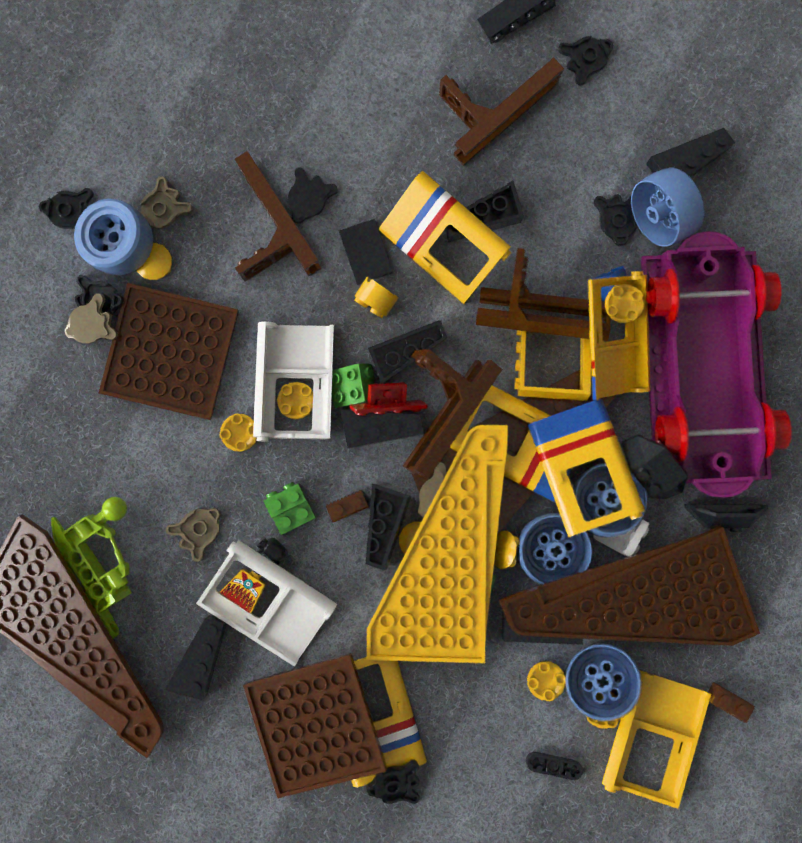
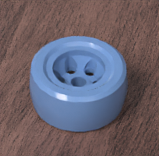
M676 168L659 170L642 179L635 185L632 191L631 206L635 221L642 233L654 244L662 247L677 244L689 238L701 228L704 221L703 200L696 184L683 171Z
M103 199L91 204L82 212L75 226L74 240L78 253L95 269L112 275H124L137 270L148 259L153 246V233L149 222L132 205L117 199ZM114 222V226L109 228V224ZM104 232L105 236L100 239V234ZM104 246H108V250L103 251Z
M606 463L598 464L583 472L573 486V492L583 519L587 522L603 517L598 515L599 509L605 511L604 516L612 514L614 509L618 511L622 509L617 491L612 488L614 483ZM631 472L637 491L639 493L642 504L646 511V490ZM598 484L604 485L605 490L600 491L598 489ZM608 495L613 497V504H611V501L607 502ZM591 496L597 497V503L591 502ZM629 516L588 530L587 532L605 538L619 537L634 529L643 516L633 520Z
M547 513L533 518L521 530L518 537L517 558L520 566L528 577L541 585L586 571L591 562L592 547L588 533L585 531L568 537L559 513ZM560 532L562 538L559 540L555 539V533ZM541 536H547L548 541L542 543L540 541ZM566 543H570L571 549L569 551L565 549ZM557 545L559 553L553 556L554 553L551 552V549L556 548ZM538 550H543L544 555L542 557H537L536 552ZM567 557V561L562 564L561 559ZM549 560H552L554 563L553 567L548 568L546 566V563Z
M603 643L587 646L575 654L566 671L565 683L569 698L574 706L585 716L594 720L613 721L627 715L638 703L642 690L641 673L636 662L621 648ZM605 663L611 665L610 671H604L603 665ZM595 667L596 674H589L588 669ZM616 674L622 676V681L619 683L614 681ZM602 676L607 677L606 681L609 680V685H605L604 688H601L599 686L600 683H597V680L601 679ZM587 681H590L593 684V687L590 690L585 688V683ZM612 689H616L619 692L616 698L610 695ZM597 693H602L604 695V699L602 701H598L596 699Z

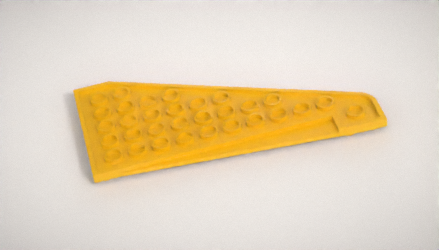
M478 425L473 427L465 436L367 627V660L485 663V639L507 452L508 425Z

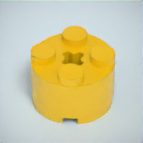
M366 277L356 292L354 301L365 308L368 306L372 307L370 311L383 318L384 316L387 317L399 297L374 280Z

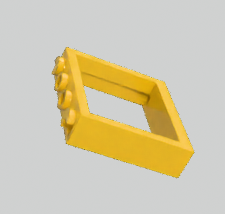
M516 330V335L520 336V341L516 342V353H519V360L515 362V371H518V378H515L514 389L518 390L517 396L588 400L591 395L590 339L580 338V390L525 386L527 331Z

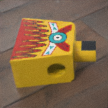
M244 568L220 593L248 613H252L266 583L260 579V574L253 570L250 572Z

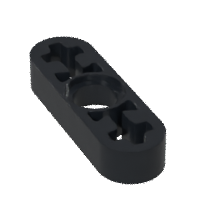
M530 752L526 757V764L533 772L570 780H578L583 774L582 766L573 759L540 752ZM535 757H537L539 762L544 763V759H546L545 769H543V765L539 763H536V765L533 766L530 760H534ZM551 761L559 762L557 770L552 771L549 769ZM563 763H565L566 768H573V765H575L578 771H574V774H571L570 770L564 769Z

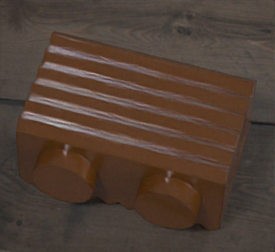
M362 490L326 505L332 522H336L369 507Z
M715 682L712 683L708 691L711 694L709 702L712 705H715L743 723L749 720L755 709L754 705Z

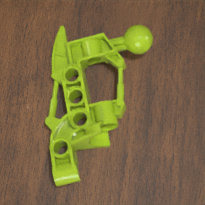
M119 497L108 498L102 504L101 512L97 515L91 514L83 517L66 530H64L56 517L51 518L52 534L57 548L71 571L75 572L86 589L85 594L113 639L120 635V631L108 609L132 594L127 586L129 581L126 578L130 574L129 563L124 561L121 551L117 547L113 537L116 534L115 530L106 523L108 520L119 521L126 515L128 507L126 502ZM95 534L110 538L115 550L114 553L119 565L107 573L86 543L87 539Z

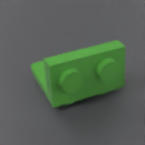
M358 363L332 370V400L335 408L349 406L350 404L368 403V384H375L374 371L371 364Z

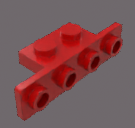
M404 382L368 384V403L350 404V409L356 415L364 416L372 412L375 414H385L386 411L403 413L404 410L420 412L421 409H427L428 404L422 400L406 401L407 384Z

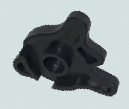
M586 36L575 43L563 42L559 44L558 52L571 58L567 62L566 67L575 73L577 85H584L590 75L598 73L605 67L609 54L614 47L610 39L598 40L591 38L592 36Z
M296 168L294 172L295 183L289 191L288 204L292 211L293 221L295 223H302L304 220L309 219V217L319 215L325 207L327 199L336 195L338 188L335 184H324L320 176H314L312 180H308L305 170L303 168Z
M85 188L80 192L59 191L52 198H48L39 204V210L49 218L52 224L63 229H75L78 218L89 206L88 203L94 194L89 188Z
M615 194L610 199L597 196L593 203L600 213V227L602 231L617 246L625 245L628 237L637 228L632 212L631 196L627 201H622L619 194Z
M84 275L77 277L76 282L82 289V294L75 296V302L78 307L88 304L95 294H102L105 297L102 308L103 313L109 312L113 315L118 308L123 306L124 298L119 295L113 285L104 281H91Z
M410 760L405 765L388 767L386 772L378 773L367 784V794L377 799L380 798L383 800V803L387 804L399 801H408L416 804L420 797L418 792L412 788L420 783L419 778L415 775L419 768L418 762Z

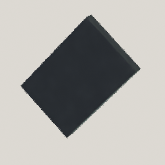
M375 219L339 230L357 285L362 284L366 277L373 280L393 273Z

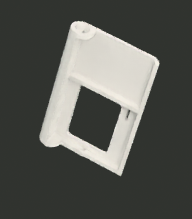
M274 322L258 323L253 437L257 438V441L268 442L269 438L330 439L334 325L297 326L277 325ZM277 379H313L312 429L310 431L275 430Z
M240 540L237 543L233 541L227 549L229 555L196 604L295 667L324 621L328 620L335 610L337 603ZM235 560L243 563L280 588V591L262 617L248 613L217 591L218 584Z

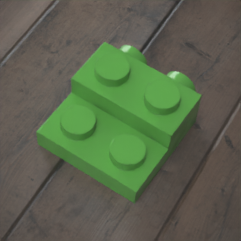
M294 482L283 486L284 491L280 493L273 491L267 494V499L263 501L281 535L316 518L300 484L295 485Z

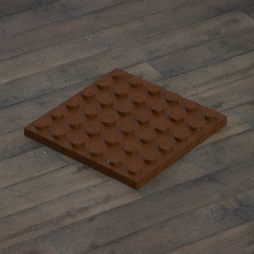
M127 283L123 297L124 304L120 309L115 328L118 332V337L112 340L99 394L212 420L239 310Z
M352 653L243 684L277 798L387 771L388 767Z

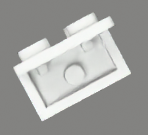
M642 519L634 529L619 537L605 538L593 535V538L622 555L630 557L637 554L641 538H645L649 531V528H647L649 523Z

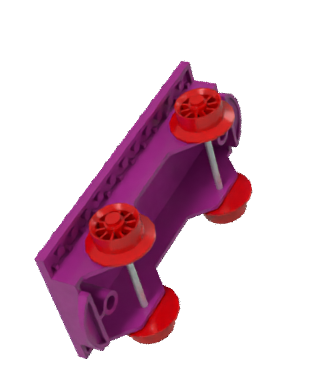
M706 231L696 233L685 239L677 250H667L662 255L642 256L640 258L641 271H643V275H647L648 282L646 301L648 303L651 439L667 446L689 474L686 483H692L700 492L709 496L722 498L736 496L747 490L754 480L772 479L770 456L776 449L788 448L792 432L788 413L782 409L772 410L766 402L761 316L764 311H776L780 305L782 287L779 275L776 272H763L762 268L757 265L756 251H745V247H738L730 237L719 232Z

